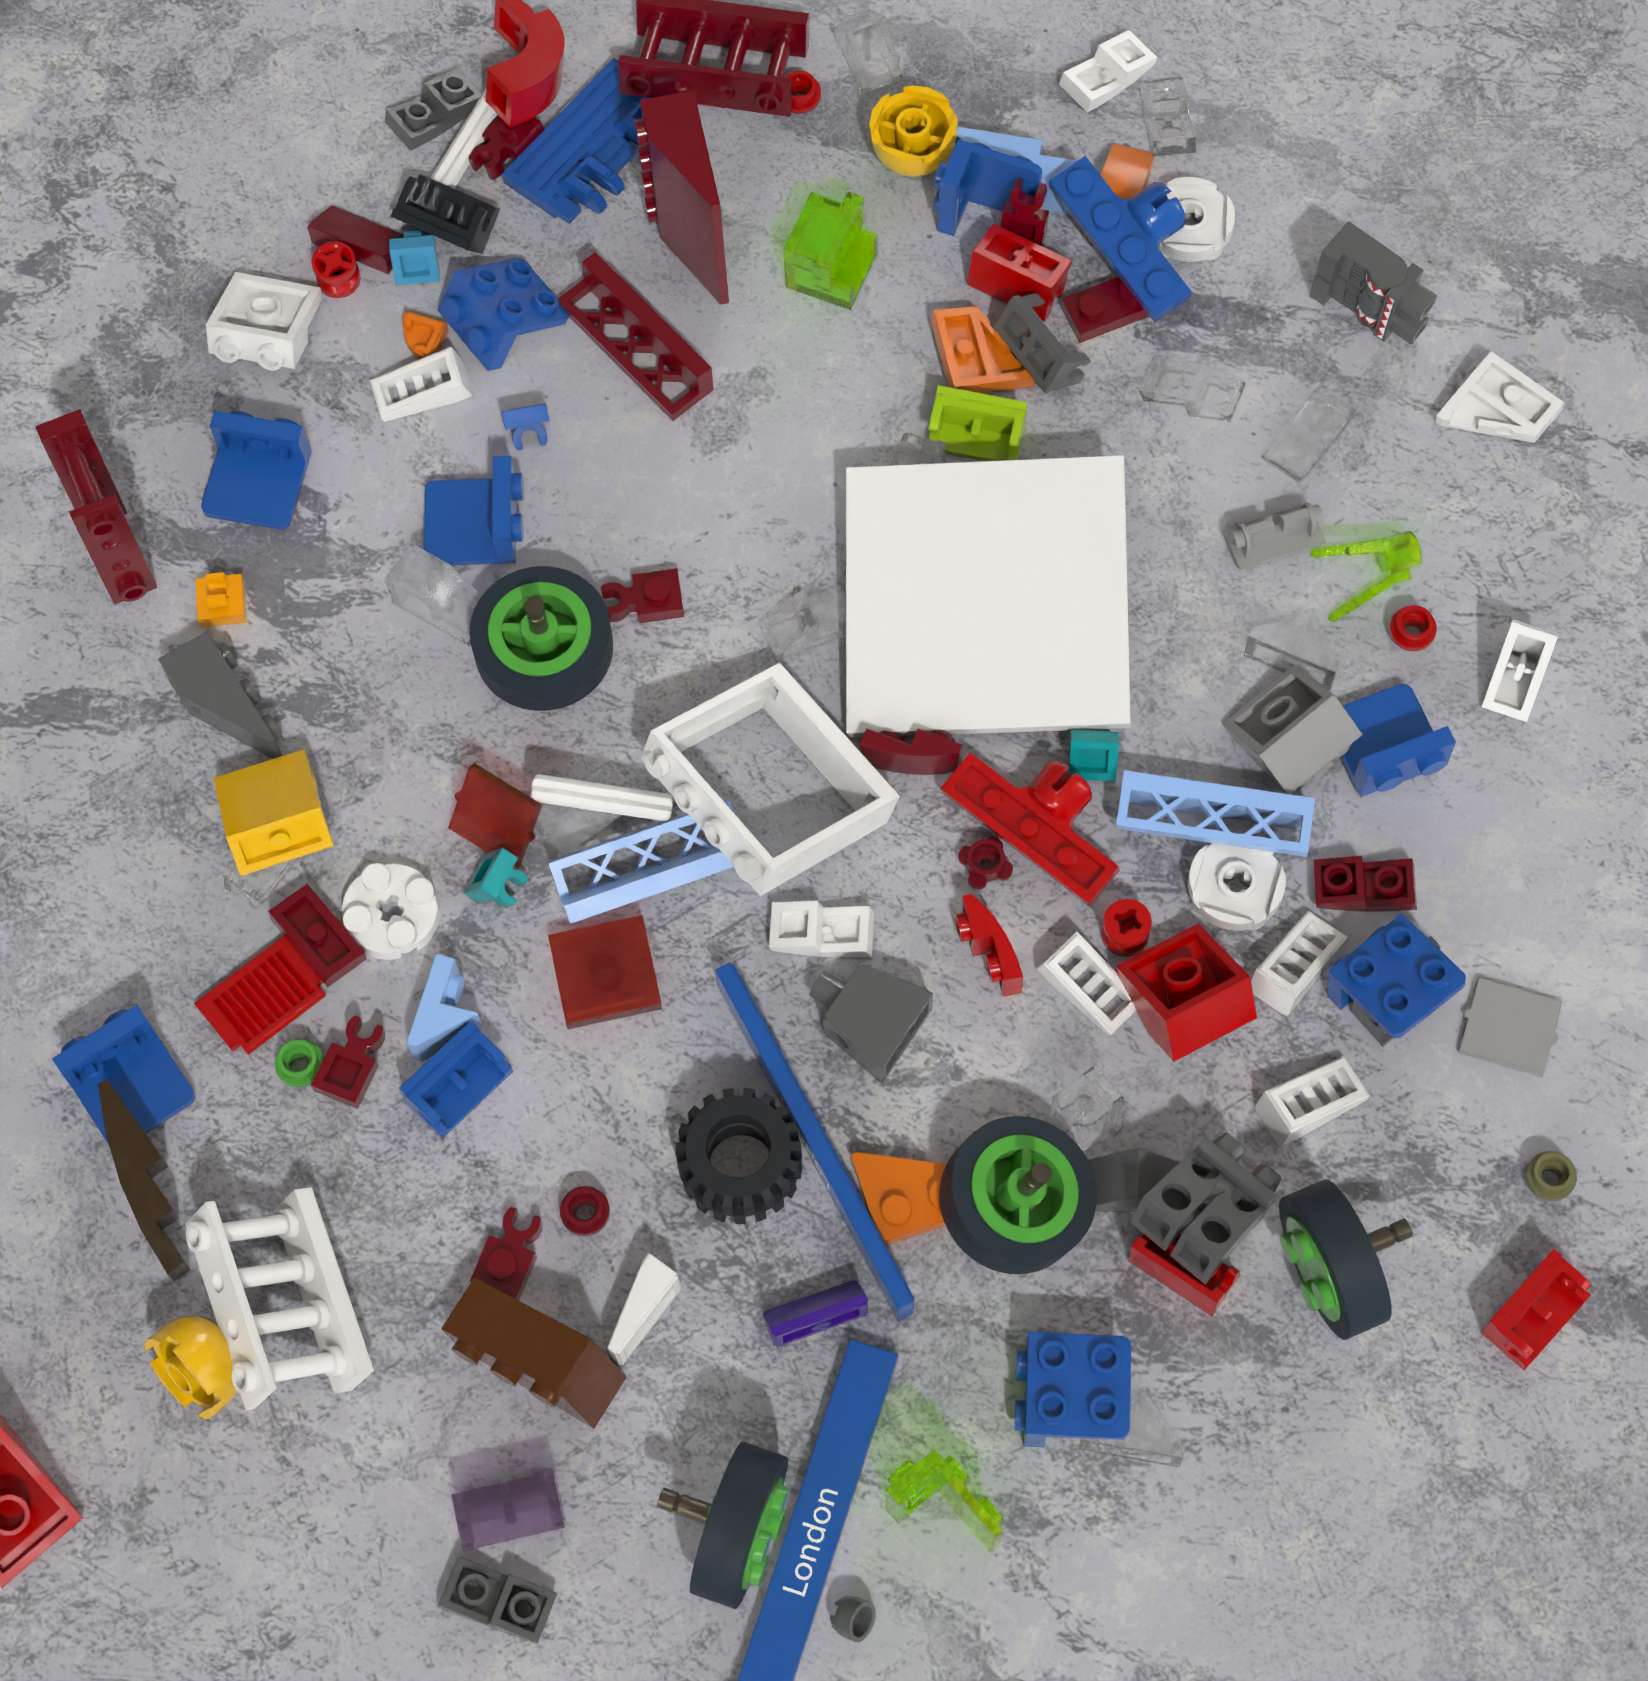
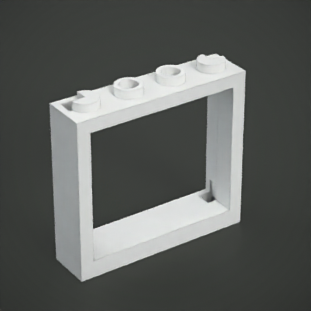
M781 663L768 668L651 730L641 756V760L644 762L648 772L654 778L659 779L673 795L678 807L693 818L704 831L710 844L719 848L733 864L739 877L749 883L760 896L887 824L900 797ZM762 708L766 710L855 810L852 814L774 858L681 753Z

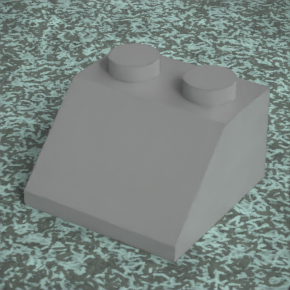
M1293 665L1222 724L1266 776L1286 794H1291L1296 789L1306 786L1313 779L1315 773L1331 760L1344 755L1350 749L1351 744L1363 735L1336 696L1297 665Z

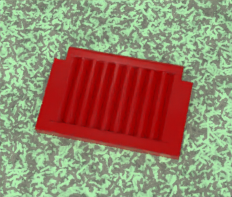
M282 936L194 1004L232 1052L241 1046L247 1055H250L326 995L319 987L323 984V981L287 938Z

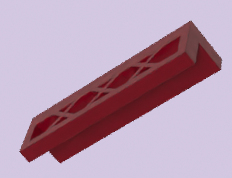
M596 252L581 262L584 279L559 297V304L570 314L569 318L672 421L676 420L714 390L712 367ZM592 292L601 301L600 313L581 312L574 304ZM605 325H625L630 330L629 341H610L605 336ZM636 337H637L641 342H635ZM622 352H628V356L626 357ZM634 353H653L659 359L658 370H639L633 364ZM666 366L670 371H664V367ZM651 381H657V385L655 386ZM663 382H682L690 391L675 403H672L662 393Z

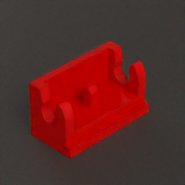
M993 223L972 251L967 285L1006 304L1009 303L1013 296L1019 295L1023 297L1037 293L1045 303L1032 308L1041 320L1045 322L1051 313L1054 298L1060 299L1063 294L1072 260Z
M1145 1234L1142 1237L1138 1236L1131 1247L1128 1262L1213 1317L1238 1280L1240 1270L1232 1265L1229 1267L1222 1263L1218 1271L1205 1285L1170 1256L1181 1237L1180 1234L1166 1251Z
M1555 1249L1549 1253L1481 1332L1483 1336L1524 1371L1591 1296L1587 1292L1592 1286L1591 1283L1562 1258V1255Z

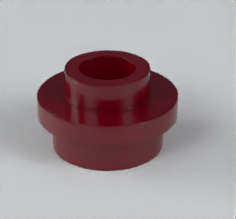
M581 1186L574 1188L565 1195L561 1202L560 1217L562 1223L567 1230L575 1235H594L601 1231L609 1220L610 1207L608 1200L600 1190L594 1187ZM584 1205L594 1208L593 1216L587 1220L579 1219L576 1216L577 1210Z

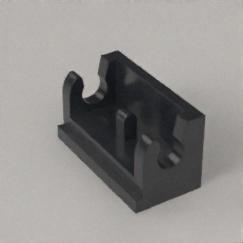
M419 174L417 179L411 176L407 179L396 208H393L390 217L465 250L483 254L500 208Z

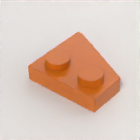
M977 306L933 310L930 321L948 387L977 393L1034 387L1036 381L1013 356L1011 349L991 327L990 320Z
M861 1152L850 1154V1160L869 1215L886 1246L946 1226L939 1201L940 1182L946 1164Z

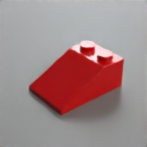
M0 1415V1587L3 1588L80 1522L83 1516L18 1434Z

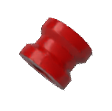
M333 241L325 243L316 249L311 263L313 272L316 275L317 285L321 287V292L332 298H343L354 293L359 287L361 277L355 254L350 246L342 242ZM340 270H344V272L338 275H332Z
M1127 898L1117 900L1108 907L1104 915L1101 936L1103 944L1110 952L1117 956L1130 957L1143 951L1148 944L1152 925L1151 914L1146 906L1137 900ZM1127 920L1126 923L1119 925L1120 922Z

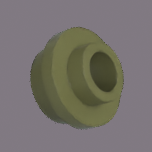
M1546 1151L1537 1154L1530 1161L1526 1169L1525 1177L1529 1189L1534 1195L1546 1201H1559L1566 1198L1572 1192L1577 1182L1575 1166L1569 1158L1558 1152ZM1542 1172H1554L1558 1176L1559 1183L1555 1185L1546 1183L1542 1178Z

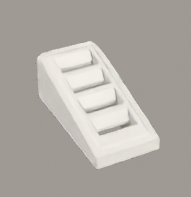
M452 347L370 380L379 414L384 422L454 404L474 396L464 362ZM449 373L451 380L445 382L443 374ZM432 377L435 387L428 389L425 379ZM414 382L417 394L410 395L407 383ZM397 386L401 401L393 403L389 388Z
M1308 910L1255 970L1251 980L1253 995L1282 1015L1288 1016L1340 951L1348 937ZM1306 933L1326 948L1322 951L1302 936ZM1295 948L1297 951H1299L1300 953H1302L1314 962L1310 963L1309 961H1307L1306 959L1292 951V949ZM1281 963L1285 964L1287 967H1289L1290 969H1292L1294 972H1296L1297 974H1299L1301 977L1298 978L1297 976H1295L1294 974H1292L1291 972H1289L1287 969H1285L1284 967H1282L1280 964H1281Z
M1078 932L1066 939L1037 968L1039 973L1108 1036L1112 1035L1136 1011L1118 974ZM1073 955L1079 962L1066 973L1061 966ZM1088 968L1094 975L1080 988L1074 981ZM1101 982L1105 983L1109 988L1093 1002L1088 995ZM1118 995L1124 1001L1107 1016L1101 1009Z
M1341 1056L1265 1091L1257 1102L1255 1110L1277 1145L1281 1147L1367 1101L1370 1094L1346 1058ZM1333 1076L1346 1096L1340 1098L1328 1078ZM1313 1086L1317 1087L1327 1105L1324 1106L1312 1089ZM1298 1095L1309 1113H1304L1295 1096Z
M649 1253L642 1260L607 1347L611 1360L619 1366L621 1364L624 1365L681 1290L678 1274Z

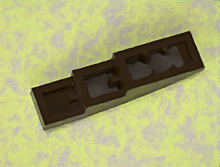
M104 1079L98 1084L105 1133L120 1184L143 1235L166 1273L175 1281L191 1269L163 1230L179 1219V1216L152 1179L168 1168V1165L107 1079Z

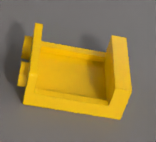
M305 749L213 778L225 835L240 876L334 846L320 804L317 782Z

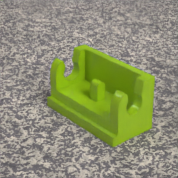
M938 385L928 430H930L927 450L979 461L1018 460L1026 427L1028 402Z

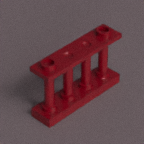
M714 0L636 1L637 35L644 36L638 57L624 55L619 57L620 94L653 98L694 90L698 105L791 117L792 78L784 77L789 56L806 58L809 47V13ZM662 39L687 42L681 63L656 60ZM704 44L729 48L724 69L698 66ZM747 50L772 53L766 75L741 71Z
M76 410L35 426L42 445L74 510L69 511L73 523L114 605L123 601L138 600L148 591L156 589L155 580L124 516L127 514L123 501L81 410Z

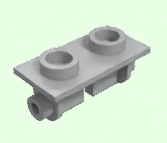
M1305 503L1223 529L1239 570L1326 544V539L1319 526V523H1322L1324 518L1318 504L1311 506L1310 503Z

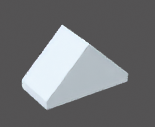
M1513 619L1498 656L1482 708L1527 722L1559 634Z

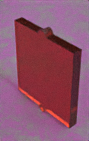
M473 763L468 768L462 789L455 794L457 803L448 828L487 853L504 848L518 857L513 866V869H518L521 866L528 844L536 838L533 830L542 804L476 763Z

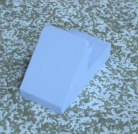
M438 954L435 956L406 1043L412 1058L415 1060L424 1061L434 1056L470 1021L479 1030L482 1029L480 1018L476 1012L451 1006V1004L458 1005L464 989V977H461L454 958Z

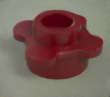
M989 837L978 840L971 846L962 847L958 853L959 862L966 866L969 873L968 884L974 889H983L991 881L997 879L1005 881L1012 876L1013 866L1005 860L1003 843L998 838ZM988 860L990 865L984 867L981 865V862Z

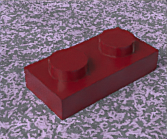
M1119 277L1072 294L1061 300V309L1079 343L1150 317Z
M308 884L268 911L272 922L327 987L367 960L365 951Z

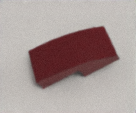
M866 728L859 744L860 752L874 768L895 773L914 775L950 773L957 769L962 759V744L957 743L949 734L937 730L927 732L918 728L912 743L908 744L896 733L886 730L878 733Z
M1361 855L1314 860L1317 908L1364 912L1417 910L1413 858L1364 862Z

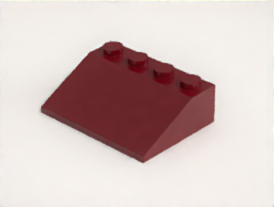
M691 90L640 100L642 119L634 120L639 145L637 148L642 170L641 179L645 194L644 202L648 222H657L661 240L720 305L729 303L721 207L695 92Z

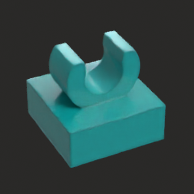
M1103 729V731L1071 730L1070 768L1068 772L1072 776L1078 773L1085 780L1116 781L1119 732H1111L1108 729Z
M504 848L485 853L463 894L477 903L494 900L499 906L510 907L515 905L517 900L506 893V881L510 880L515 885L522 886L527 883L528 878L522 871L512 869L518 857Z

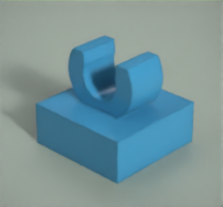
M418 229L404 231V238L389 239V251L396 285L440 281V268L434 235L422 236V230Z

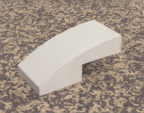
M1128 30L1099 44L1094 58L1063 72L1059 86L1086 112H1089L1133 84L1155 65L1158 57Z
M819 901L772 902L769 948L771 951L805 956L872 958L875 913L870 906L823 907Z

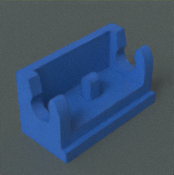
M470 1021L402 1084L399 1090L405 1103L443 1139L513 1073V1070L504 1060L505 1055Z

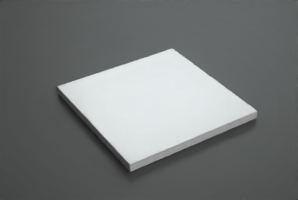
M1124 455L846 467V734L848 738L863 737L866 728L878 733L886 730L899 736H915L918 728L927 732L937 730L947 734L1131 728Z

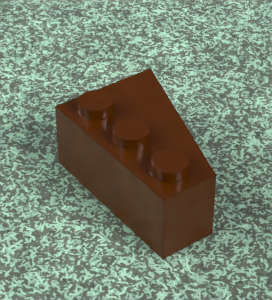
M476 1278L472 1280L441 1328L455 1343L451 1350L465 1361L475 1366L478 1365L479 1361L484 1362L491 1367L490 1371L502 1381L514 1387L519 1383L541 1402L553 1408L557 1406L595 1429L627 1378L591 1338Z

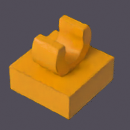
M225 572L205 574L204 578H196L197 620L201 628L247 623L245 581L242 573L226 575Z

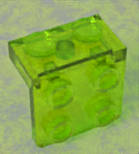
M934 1449L916 1465L909 1459L888 1477L887 1480L890 1485L886 1489L885 1509L898 1524L938 1491L990 1553L999 1548L1003 1534L999 1525L1003 1521L1002 1516L985 1496L978 1500L973 1496L965 1485L969 1480L967 1474L950 1455L943 1460Z

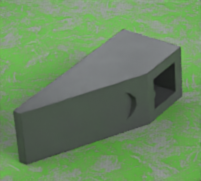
M208 631L158 658L167 679L190 715L272 759L282 756L276 742L283 738L282 733L269 713L263 717L260 716L254 705L261 701L247 678L238 681L232 669L238 667V664L224 642L216 646Z

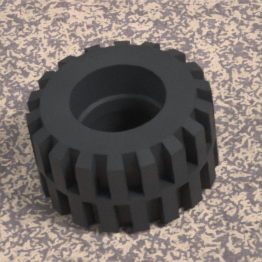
M733 1088L723 1089L724 1098L716 1100L713 1094L703 1098L704 1107L700 1110L694 1105L687 1113L688 1124L681 1123L678 1131L680 1141L676 1143V1157L680 1178L683 1181L684 1190L689 1199L694 1198L697 1208L704 1214L711 1210L713 1211L714 1219L725 1222L726 1217L731 1216L734 1217L735 1224H746L745 1217L755 1215L756 1222L767 1219L766 1211L770 1208L776 1213L784 1207V1198L786 1196L792 1198L797 1190L796 1181L801 1179L802 1149L799 1130L796 1122H791L790 1112L785 1106L781 1105L779 1108L775 1106L774 1097L764 1093L763 1097L758 1099L755 1095V1089L744 1088L743 1096H734ZM746 1135L761 1141L769 1150V1157L766 1163L757 1172L745 1177H730L717 1171L710 1163L711 1155L714 1149L729 1137Z

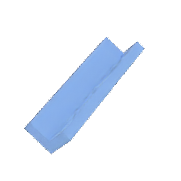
M1124 770L1115 829L1307 857L1315 798ZM1129 803L1159 807L1161 810L1148 820L1127 817ZM1179 810L1206 814L1209 818L1196 827L1184 826L1173 811ZM1164 817H1167V819L1171 823H1164L1159 821ZM1227 817L1254 821L1257 825L1244 834L1232 833L1220 818ZM1213 823L1218 828V830L1206 829ZM1274 824L1301 828L1299 842L1279 840L1268 825ZM1262 831L1267 838L1254 835Z
M729 799L723 800L734 813L731 801ZM688 813L548 860L558 894L570 924L734 866L719 848L697 837L701 828ZM694 823L690 833L681 829ZM672 831L686 838L677 856L666 859L652 852L659 836ZM649 839L645 848L635 844ZM693 842L703 846L689 851ZM627 847L640 853L641 856L631 872L621 875L607 868L615 850ZM603 855L599 864L590 860ZM648 858L657 862L644 867ZM582 863L596 870L587 887L569 893L561 869ZM602 874L612 877L611 879L599 882Z

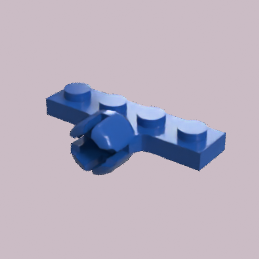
M1086 156L1049 180L1051 191L1154 323L1191 298L1190 288L1158 248L1160 243L1182 229L1185 224L1184 209L1177 197L1168 199L1167 194L1171 190L1165 184L1153 182L1132 198L1121 199L1113 192Z

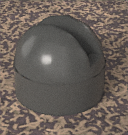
M844 1596L834 1604L838 1606L835 1615L830 1614L832 1628L842 1637L851 1641L860 1642L864 1640L874 1625L876 1616L874 1605L857 1596Z

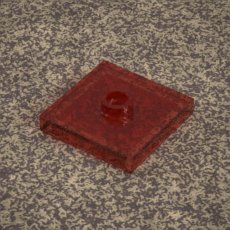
M643 915L548 935L567 1030L663 1009Z

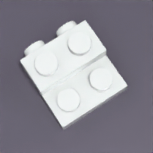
M235 272L206 323L208 353L215 354L218 359L227 363L235 362L238 359L258 362L260 366L270 371H276L281 367L295 369L308 344V326L321 303V287Z

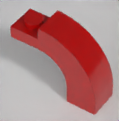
M496 0L494 29L509 43L518 55L487 68L485 102L511 128L542 113L556 98L562 81L565 41L562 27L550 9L534 14L531 7L521 0Z

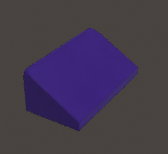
M852 1280L767 1310L763 1313V1318L773 1346L780 1347L867 1316L868 1299L858 1281Z

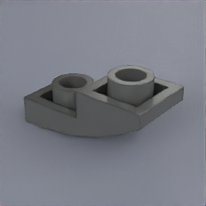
M457 68L424 82L421 96L386 110L385 123L411 151L438 137L471 113L482 93Z
M458 1556L437 1607L537 1644L557 1593L512 1574L505 1575Z

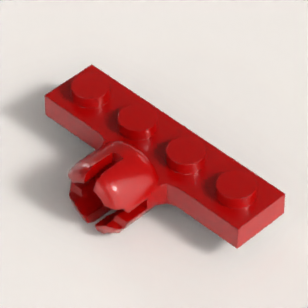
M970 752L940 788L942 793L1087 906L1091 907L1120 869L1117 864L1072 830L1073 821L1092 799L1091 787L1086 780L1078 773L1072 776L1067 771L1070 768L1069 766L1052 760L1048 761L1028 786L1019 788L1011 784Z

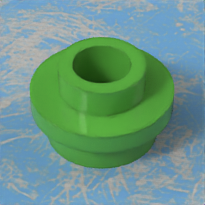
M295 1039L284 1044L277 1052L275 1070L285 1084L296 1088L311 1085L324 1057L320 1048L312 1041ZM305 1058L309 1060L308 1066L304 1070L294 1071L292 1069V1065L297 1059Z

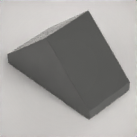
M1141 1148L1088 1159L1097 1188L1095 1211L1135 1213L1143 1196L1180 1162Z

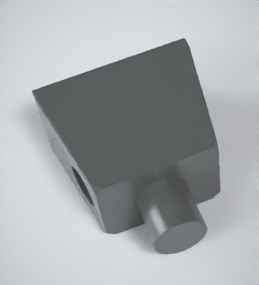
M859 965L847 983L823 971L816 979L809 994L812 998L829 1007L823 1018V1030L826 1036L881 1083L884 1082L933 1007L932 992L867 965Z

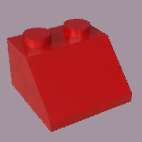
M1199 923L1116 965L1117 974L1148 1034L1173 1062L1257 1019L1250 976Z

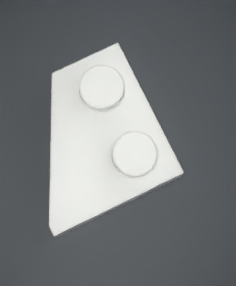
M1490 351L1436 415V423L1444 427L1535 443L1563 410L1564 402L1497 354Z

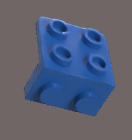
M958 139L949 162L942 161L935 176L934 187L938 188V192L934 200L933 212L938 213L937 231L954 236L969 201L1003 211L1006 201L1011 202L1010 194L1017 178L1023 179L1022 190L1024 193L1036 195L1042 179V168L1028 158L1022 156L1013 157L991 150L988 146L981 143H968Z
M512 258L454 271L437 309L487 371L502 368L516 336L564 325L570 315L559 304L557 296L552 293L532 267L521 258Z
M214 411L210 429L218 451L201 504L204 515L209 518L278 530L287 529L292 522L312 453L303 425H298L294 421L285 418H277L274 421L255 418L243 411H232L230 413Z
M493 456V475L491 479L433 480L426 484L424 558L428 565L516 563V542H523L524 539L522 514H517V501L524 500V480L522 473H515L511 456Z
M1400 684L1343 705V708L1363 734L1341 756L1360 797L1377 791H1388L1403 781L1420 775H1431L1440 771L1448 764L1456 741L1448 726L1433 731L1413 689L1409 685Z
M1401 913L1386 926H1382L1374 931L1367 941L1350 954L1341 957L1328 970V998L1340 1010L1354 1000L1389 1036L1400 1038L1462 990L1465 986L1466 976L1457 965Z
M138 1005L129 1010L122 1009L113 1013L104 1021L101 1028L87 1037L79 1036L72 1039L63 1046L60 1054L52 1058L107 1143L98 1084L104 1079H107L145 1134L190 1106L195 1100L193 1089Z
M1028 1332L1026 1350H1017L1016 1380L1025 1381V1400H1015L1014 1431H1024V1447L1044 1448L1046 1437L1105 1440L1125 1439L1130 1431L1131 1342L1124 1336Z

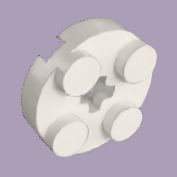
M1180 177L1167 182V187L1171 190L1167 194L1168 199L1177 197L1185 214L1193 213L1195 220L1201 222L1193 226L1184 224L1182 229L1160 243L1158 248L1165 258L1170 257L1184 262H1197L1218 258L1222 254L1223 248L1230 241L1233 233L1235 209L1228 195L1227 199H1225L1223 194L1217 191V185L1204 178Z
M1215 843L1208 847L1205 845L1195 855L1188 876V892L1192 900L1191 906L1193 911L1198 916L1204 917L1209 923L1222 929L1232 931H1254L1260 929L1276 913L1282 902L1286 887V874L1283 866L1280 867L1278 860L1273 856L1274 852ZM1234 873H1240L1244 875L1243 882L1250 885L1247 890L1241 889L1239 892H1233L1227 884H1224L1223 879H1232Z
M370 864L364 868L362 874L349 886L342 904L343 923L346 930L367 955L384 960L402 958V954L408 953L415 948L417 951L420 950L432 939L440 920V909L431 882L418 870L402 864ZM398 902L399 909L403 911L402 915H393L389 921H384L380 908L384 904Z

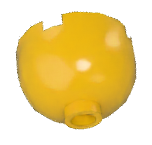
M915 85L903 87L902 93L891 97L890 92L881 97L872 109L869 122L870 137L875 155L885 167L901 176L920 177L936 171L942 161L947 162L953 153L956 143L958 120L956 113L954 114V111L950 108V101L943 94L930 87Z
M197 1315L176 1318L162 1326L146 1340L144 1344L145 1352L154 1347L157 1355L150 1362L155 1374L165 1388L185 1408L192 1402L203 1408L197 1414L198 1417L202 1419L213 1418L237 1394L232 1382V1360L228 1343L215 1321Z

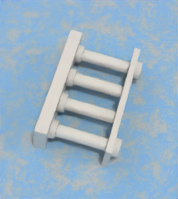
M312 1187L293 1190L273 1211V1216L222 1223L215 1201H208L185 1223L187 1244L190 1250L195 1253L218 1327L227 1340L232 1361V1382L236 1391L241 1395L245 1410L255 1409L277 1389L275 1382L325 1373L329 1377L334 1394L352 1391L374 1371ZM278 1235L283 1240L290 1261L237 1269L229 1242ZM294 1281L298 1284L305 1307L252 1315L244 1288ZM310 1327L313 1330L320 1350L319 1354L274 1362L267 1361L259 1335Z

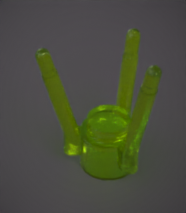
M1405 531L1377 540L1328 546L1311 551L1313 558L1374 553L1375 562L1380 571H1389L1391 573L1390 576L1330 613L1328 619L1331 622H1335L1344 615L1349 614L1394 584L1411 579L1409 569L1419 566L1422 561L1420 545L1413 532Z

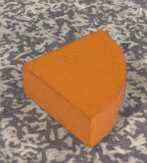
M405 311L402 326L406 344L413 356L419 360L439 352L449 332L447 322Z

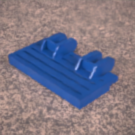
M613 58L502 173L504 184L552 217L556 218L558 216L569 224L582 212L581 206L573 202L574 199L596 214L602 213L607 208V201L601 193L597 192V190L595 191L588 184L593 181L613 195H619L625 189V185L617 174L637 154V147L629 143V141L638 145L634 120L642 119L640 100L648 98L646 96L639 97L620 94L617 59Z

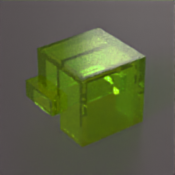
M813 192L810 193L783 248L786 288L848 310L852 309L878 255V234L861 229L865 222L863 196L847 192L843 202H839Z

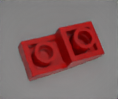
M973 894L963 895L962 913L955 914L960 942L969 941L973 957L985 954L989 979L991 983L999 981L1003 997L1022 993L1023 974L1014 949L1004 930L991 912Z

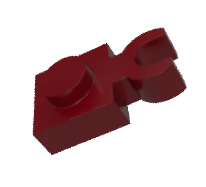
M498 116L482 134L485 144L476 147L468 157L472 169L477 172L483 164L489 162L485 166L488 176L492 180L497 179L504 172V162L508 158L515 160L544 130L542 122L532 118L510 128Z
M1017 178L1010 194L1011 202L1006 201L1002 211L1000 227L1044 247L1049 211L1040 208L1047 194L1046 184L1040 183L1036 195H1027L1022 190L1023 179Z
M677 568L632 574L633 587H624L614 582L601 586L603 600L611 598L620 600L618 605L607 607L610 622L621 621L632 612H637L639 624L684 617Z
M354 1015L346 1026L348 1041L345 1047L333 1042L331 1043L311 1083V1087L314 1092L358 1109L379 1066L376 1059L368 1056L383 1045L386 1034L383 1026L377 1024L370 1037L359 1038L358 1032L363 1023L360 1017Z
M511 1206L503 1217V1227L506 1232L503 1240L489 1235L470 1283L476 1278L520 1300L537 1259L536 1253L526 1249V1246L539 1238L543 1224L541 1218L535 1215L528 1229L522 1231L515 1229L514 1224L519 1213L517 1208Z

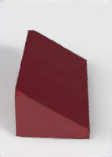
M330 206L313 219L307 227L313 244L321 246L333 241L342 242L350 246L357 262L386 274H390L393 269L389 251V239L404 238V235L335 206Z

